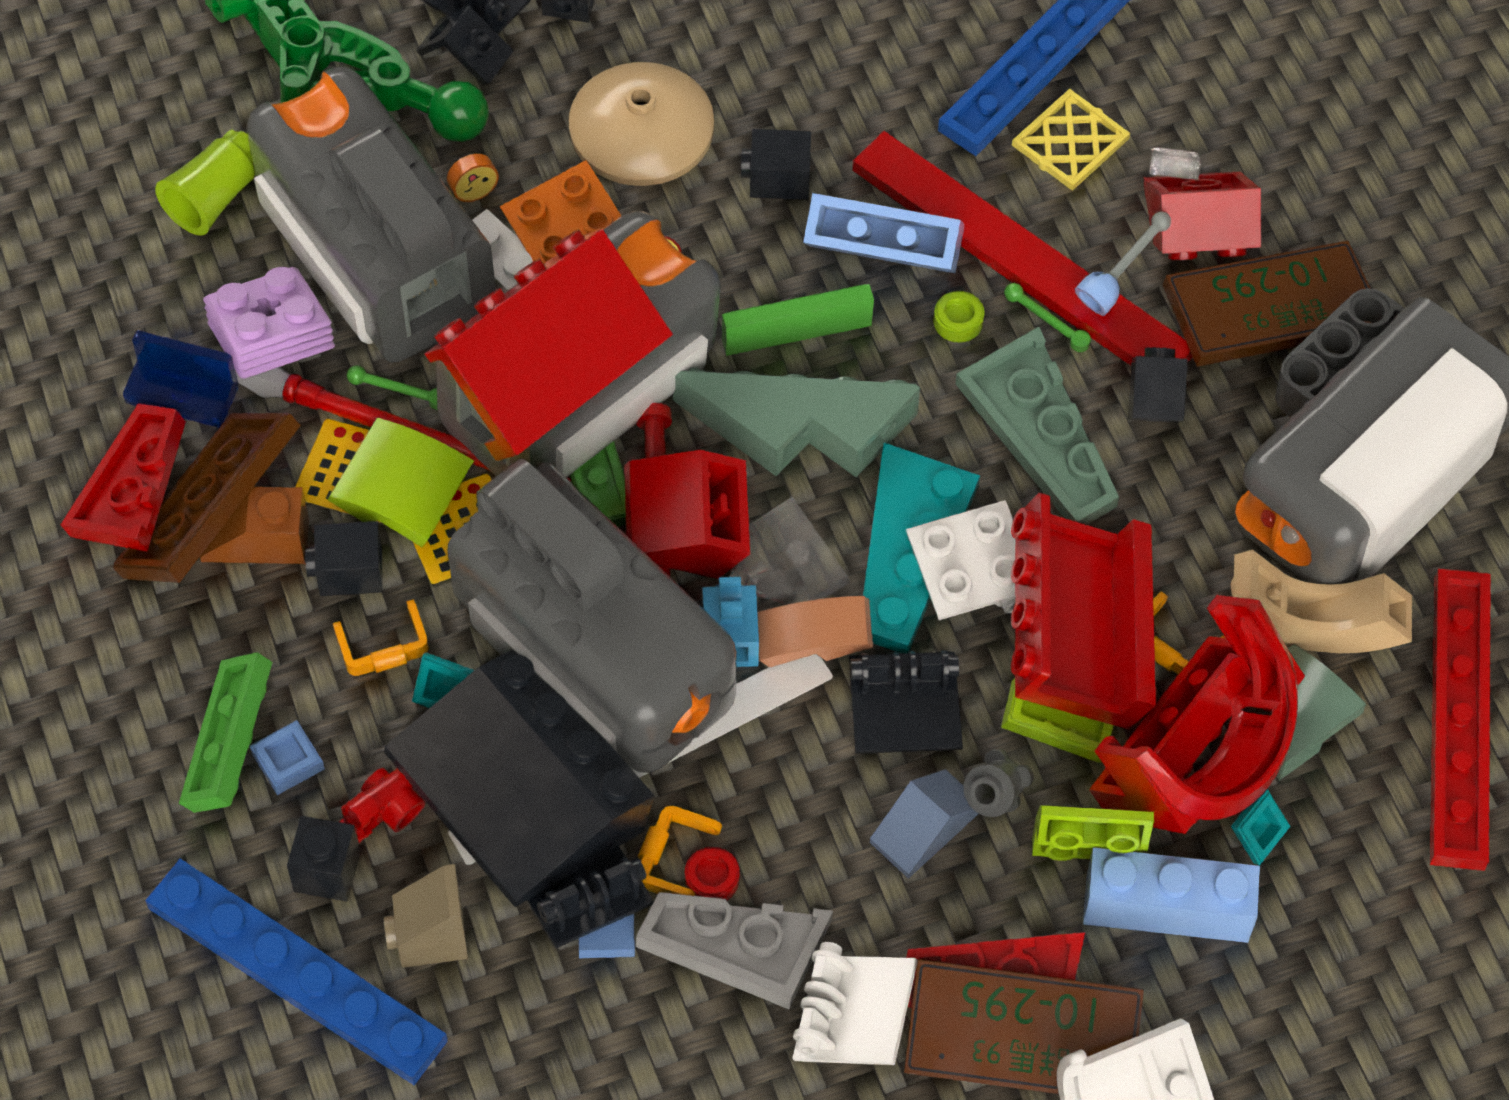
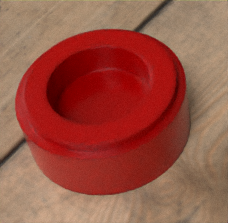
M706 847L696 851L688 859L685 866L686 888L694 892L695 896L726 899L728 901L739 887V865L735 857L727 850L719 847Z

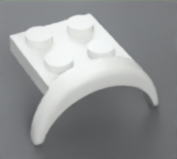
M1178 1019L1088 1057L1082 1049L1064 1056L1057 1068V1086L1060 1100H1214L1190 1025L1183 1019Z

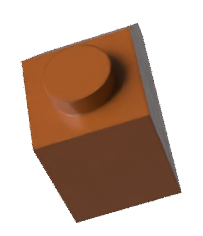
M253 487L201 554L200 561L215 563L305 564L309 515L303 488Z

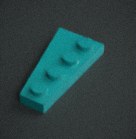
M883 443L863 596L869 599L873 644L906 654L911 648L931 600L906 529L967 512L979 487L980 475L887 443Z

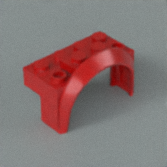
M1216 595L1206 609L1225 638L1208 636L1158 700L1156 706L1147 714L1122 747L1114 736H1107L1095 749L1094 752L1106 768L1090 787L1089 791L1102 809L1154 812L1153 828L1186 834L1190 827L1199 819L1218 820L1241 812L1254 803L1273 782L1285 761L1294 736L1298 714V685L1305 675L1286 647L1262 603L1257 599ZM1248 706L1262 708L1266 712H1272V715L1249 713L1241 709ZM1231 717L1227 732L1214 755L1200 770L1186 778L1193 769V763L1206 746L1221 734L1223 724Z

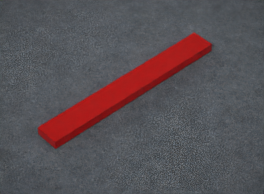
M883 131L853 160L852 171L909 211L961 220L965 224L961 242L963 249L1010 282L1020 284L1023 291L1077 329L1088 332L1093 340L1130 366L1132 358L1144 356L1145 348L1148 347L1175 349V358L1188 359L1189 361L1193 357L1184 338L1120 294L1115 305L1105 316L1092 311L1075 293V288L1090 274L1089 272L887 132Z

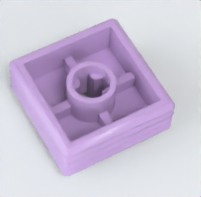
M276 267L269 270L263 277L242 284H225L217 292L203 298L206 304L208 325L240 378L246 379L335 347L332 341L334 336L331 333L333 331L330 326L331 320L296 267Z

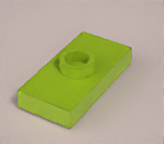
M1014 678L1011 683L1001 728L1101 763V760L1094 751L1105 737L1112 735L1113 725L1015 698Z

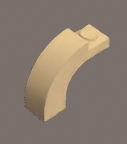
M1253 549L1234 555V577L1231 581L1232 596L1260 600L1288 648L1294 644L1306 651L1342 654L1382 650L1412 642V595L1384 573L1344 584H1314L1300 581L1284 574Z

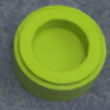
M964 291L949 292L943 295L935 305L934 327L938 334L948 341L957 343L970 341L977 337L983 328L984 307L981 301L971 293Z

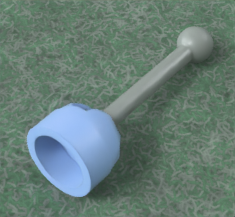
M1162 211L1155 213L1151 219L1152 225L1109 274L1101 271L1092 272L1075 288V293L1088 308L1102 316L1109 312L1119 297L1118 277L1159 231H1166L1170 227L1171 217L1169 214Z

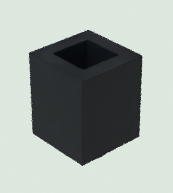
M752 129L751 148H742L741 178H750V198L809 200L811 131Z
M1154 347L1145 348L1144 356L1132 358L1128 420L1172 423L1184 421L1188 359L1175 358V349Z
M378 521L314 525L315 545L305 546V564L307 577H316L320 596L383 592L382 543Z
M300 816L287 862V869L294 892L348 901L361 853L355 825Z

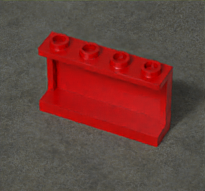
M578 229L558 241L553 246L557 255L545 264L539 258L522 268L513 276L518 283L505 294L501 288H498L483 297L474 305L478 314L466 323L461 318H458L440 329L433 336L438 344L425 353L430 363L438 360L444 363L492 433L493 437L484 444L496 461L519 455L673 335L603 229L584 236Z
M1038 493L1024 508H1020L1017 511L1011 526V534L1015 538V560L1011 570V580L1015 583V605L1011 615V625L1015 629V651L1011 660V672L1015 675V698L1130 729L1156 706L1151 524L1133 519L1118 534L1050 514V496Z

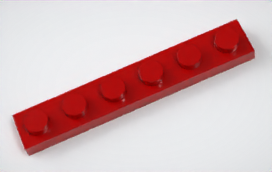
M1438 568L1434 577L1430 865L1485 871L1489 863L1491 574Z

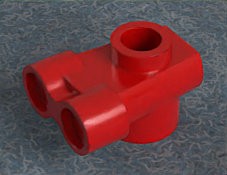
M382 767L364 782L360 793L341 807L344 818L339 822L355 825L358 842L361 843L383 821L395 833L403 830L421 813L426 802L398 768L389 773Z

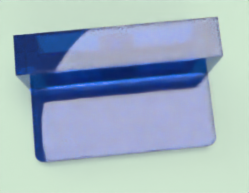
M137 330L132 339L137 362L123 391L125 403L137 406L139 403L176 409L183 419L220 428L225 421L239 388L232 356L225 352Z

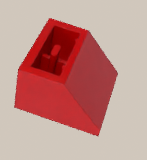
M694 450L630 460L624 465L626 536L658 566L719 579V577L750 555L746 460L705 450Z

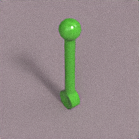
M1010 283L1006 286L1004 295L1008 301L1019 302L1070 339V346L1074 351L1084 352L1088 350L1091 342L1088 332L1084 330L1074 331L1026 296L1020 284Z
M354 365L347 371V379L353 385H360L364 382L423 399L429 402L431 408L437 410V388L428 391L369 374L360 365Z

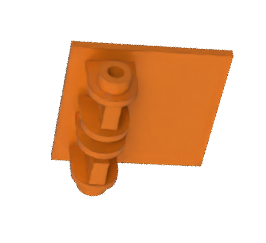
M587 160L500 206L501 211L527 253L532 257V260L535 261L540 258L544 264L557 255L553 246L570 233L579 229L584 236L599 229H605L622 216Z

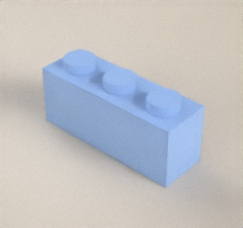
M813 193L803 243L819 249L956 273L965 224L958 219Z
M1093 847L1086 876L1083 925L1248 943L1258 915L1260 866L1139 852L1116 853L1109 849Z

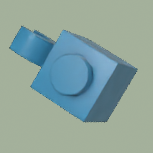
M719 577V584L715 587H703V609L729 633L734 641L737 652L736 667L758 666L759 632L756 585H741V577Z

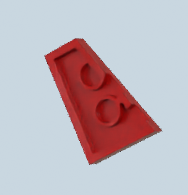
M137 404L60 524L71 538L148 552L186 421L176 409Z
M1085 932L908 949L906 958L1075 980ZM917 967L909 998L908 1008H912Z

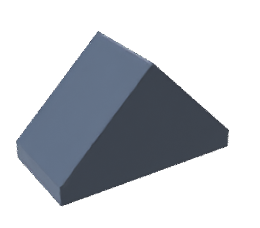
M945 769L911 780L871 836L870 844L909 879L979 813L969 806L964 796L963 785Z

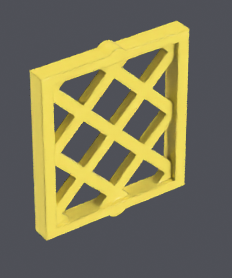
M1068 89L1012 140V146L1036 163L1040 170L1048 172L1073 191L1129 140L1130 132L1105 115L1102 109L1094 107L1073 90ZM1071 104H1076L1088 113L1089 116H1072ZM1065 106V116H1053ZM1090 123L1091 135H1074L1073 124ZM1097 123L1103 124L1114 132L1115 135H1098ZM1049 124H1066L1067 136H1050ZM1043 125V136H1031ZM1112 142L1100 153L1099 143ZM1068 143L1069 155H1052L1051 144ZM1075 143H1092L1093 155H1076ZM1027 144H1044L1045 156L1039 155ZM1053 163H1070L1071 175H1066L1055 167ZM1077 163H1089L1079 173L1077 172Z

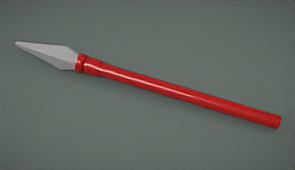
M205 351L196 352L197 358L260 397L283 398L287 403L296 402L298 405L311 409H321L370 428L377 418L391 421L432 437L474 460L472 465L489 470L463 443L452 435L325 390V387L307 379L303 380L298 374L290 375L281 367L243 379L239 377L227 355Z

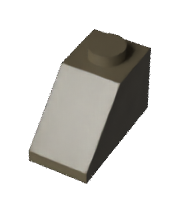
M455 864L444 865L392 895L394 915L384 917L387 949H398L402 968L468 959L463 909Z

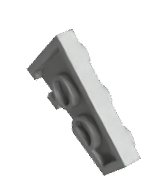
M659 892L636 935L635 947L790 1009L812 963V954L819 949L831 924L833 911L813 909V914L783 911V905L763 903L762 909L730 906L726 899Z

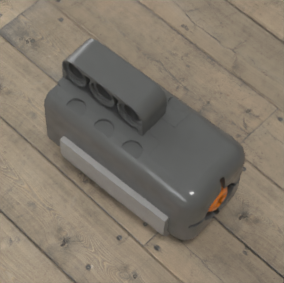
M518 459L477 491L478 512L471 516L470 521L452 535L448 543L447 551L452 588L455 597L469 609L472 626L500 655L513 649L518 655L527 657L533 663L534 672L557 694L561 695L613 747L631 769L640 773H652L663 768L688 747L694 738L701 736L726 715L733 705L736 696L737 652L735 643L729 633L551 463H542L535 469L526 460Z

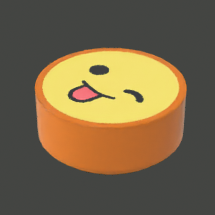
M470 154L460 158L452 165L447 174V184L455 197L462 202H474L484 198L496 187L499 179L498 171L490 158L484 154Z

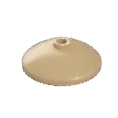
M633 62L617 65L597 74L580 89L570 109L569 133L573 148L582 161L587 160L592 170L598 175L620 184L650 186L669 182L686 174L703 159L712 143L714 135V113L705 91L687 74L663 64ZM637 103H646L645 105H637Z

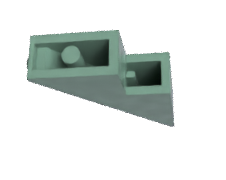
M690 368L688 371L681 370L675 375L673 401L775 476L810 443L846 471L857 477L882 452L883 443L889 444L918 414L920 387L903 380L873 382L859 381L852 377L821 379L807 378L801 374L769 376L756 375L749 371L716 373L705 372L698 368Z

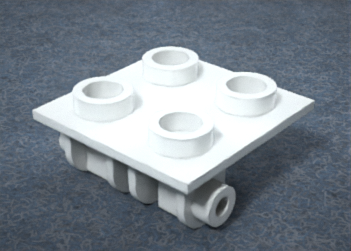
M1006 500L906 529L938 620L993 604L1003 607L1005 613H1012L1015 605V583L1011 580V570L1015 560V538L1011 534L1013 518Z
M830 942L821 943L820 949L812 954L814 968L811 981L807 982L804 988L808 995L802 998L800 1006L803 1009L800 1027L793 1034L796 1045L792 1059L803 1062L895 1065L918 960L916 958L841 956V946Z

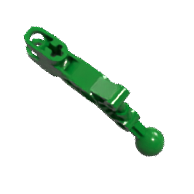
M205 0V4L221 23L243 15L247 19L265 48L280 67V103L297 98L312 89L320 81L319 79L324 69L329 66L330 62L336 61L362 69L355 72L364 79L387 111L399 110L407 105L427 113L434 131L447 141L465 142L474 139L486 126L490 115L489 107L483 92L470 82L451 81L439 88H435L410 77L408 64L394 47L373 35L338 21H319L304 0Z

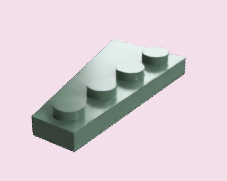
M1037 327L958 372L955 384L1042 492L1050 496L1051 503L1066 519L1088 525L1117 508L1119 496L1094 443L1089 441L1082 426L1083 419L1075 403H1071L1062 384L1063 376L1056 361L1052 362L1045 347L1046 340L1040 327Z

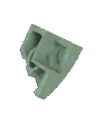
M1294 644L1288 650L1305 677L1298 685L1296 727L1288 754L1276 776L1279 781L1320 752L1322 743L1363 714L1366 703L1340 677L1314 656ZM1259 708L1257 714L1270 716L1272 712H1266Z

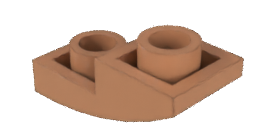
M865 596L810 600L757 612L759 661L768 667H774L817 654L825 661L873 648L869 599Z

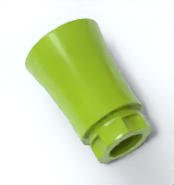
M229 130L222 138L215 139L200 154L179 170L157 182L155 186L157 199L167 215L177 225L194 235L202 236L207 234L221 212L253 180L255 170L247 134L243 131Z

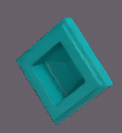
M425 652L422 656L412 702L431 708L475 670Z
M1268 789L1254 803L1242 810L1231 825L1232 830L1250 859L1256 865H1260L1291 827Z

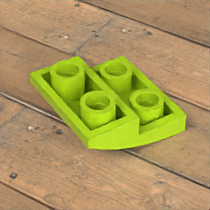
M377 418L327 500L362 522L379 520L415 544L423 547L474 460L421 432Z
M1041 805L1034 824L1032 856L1049 857L1057 861H1067L1073 858L1090 859L1093 847L1109 849L1116 853H1143V851H1148L1154 823V812Z

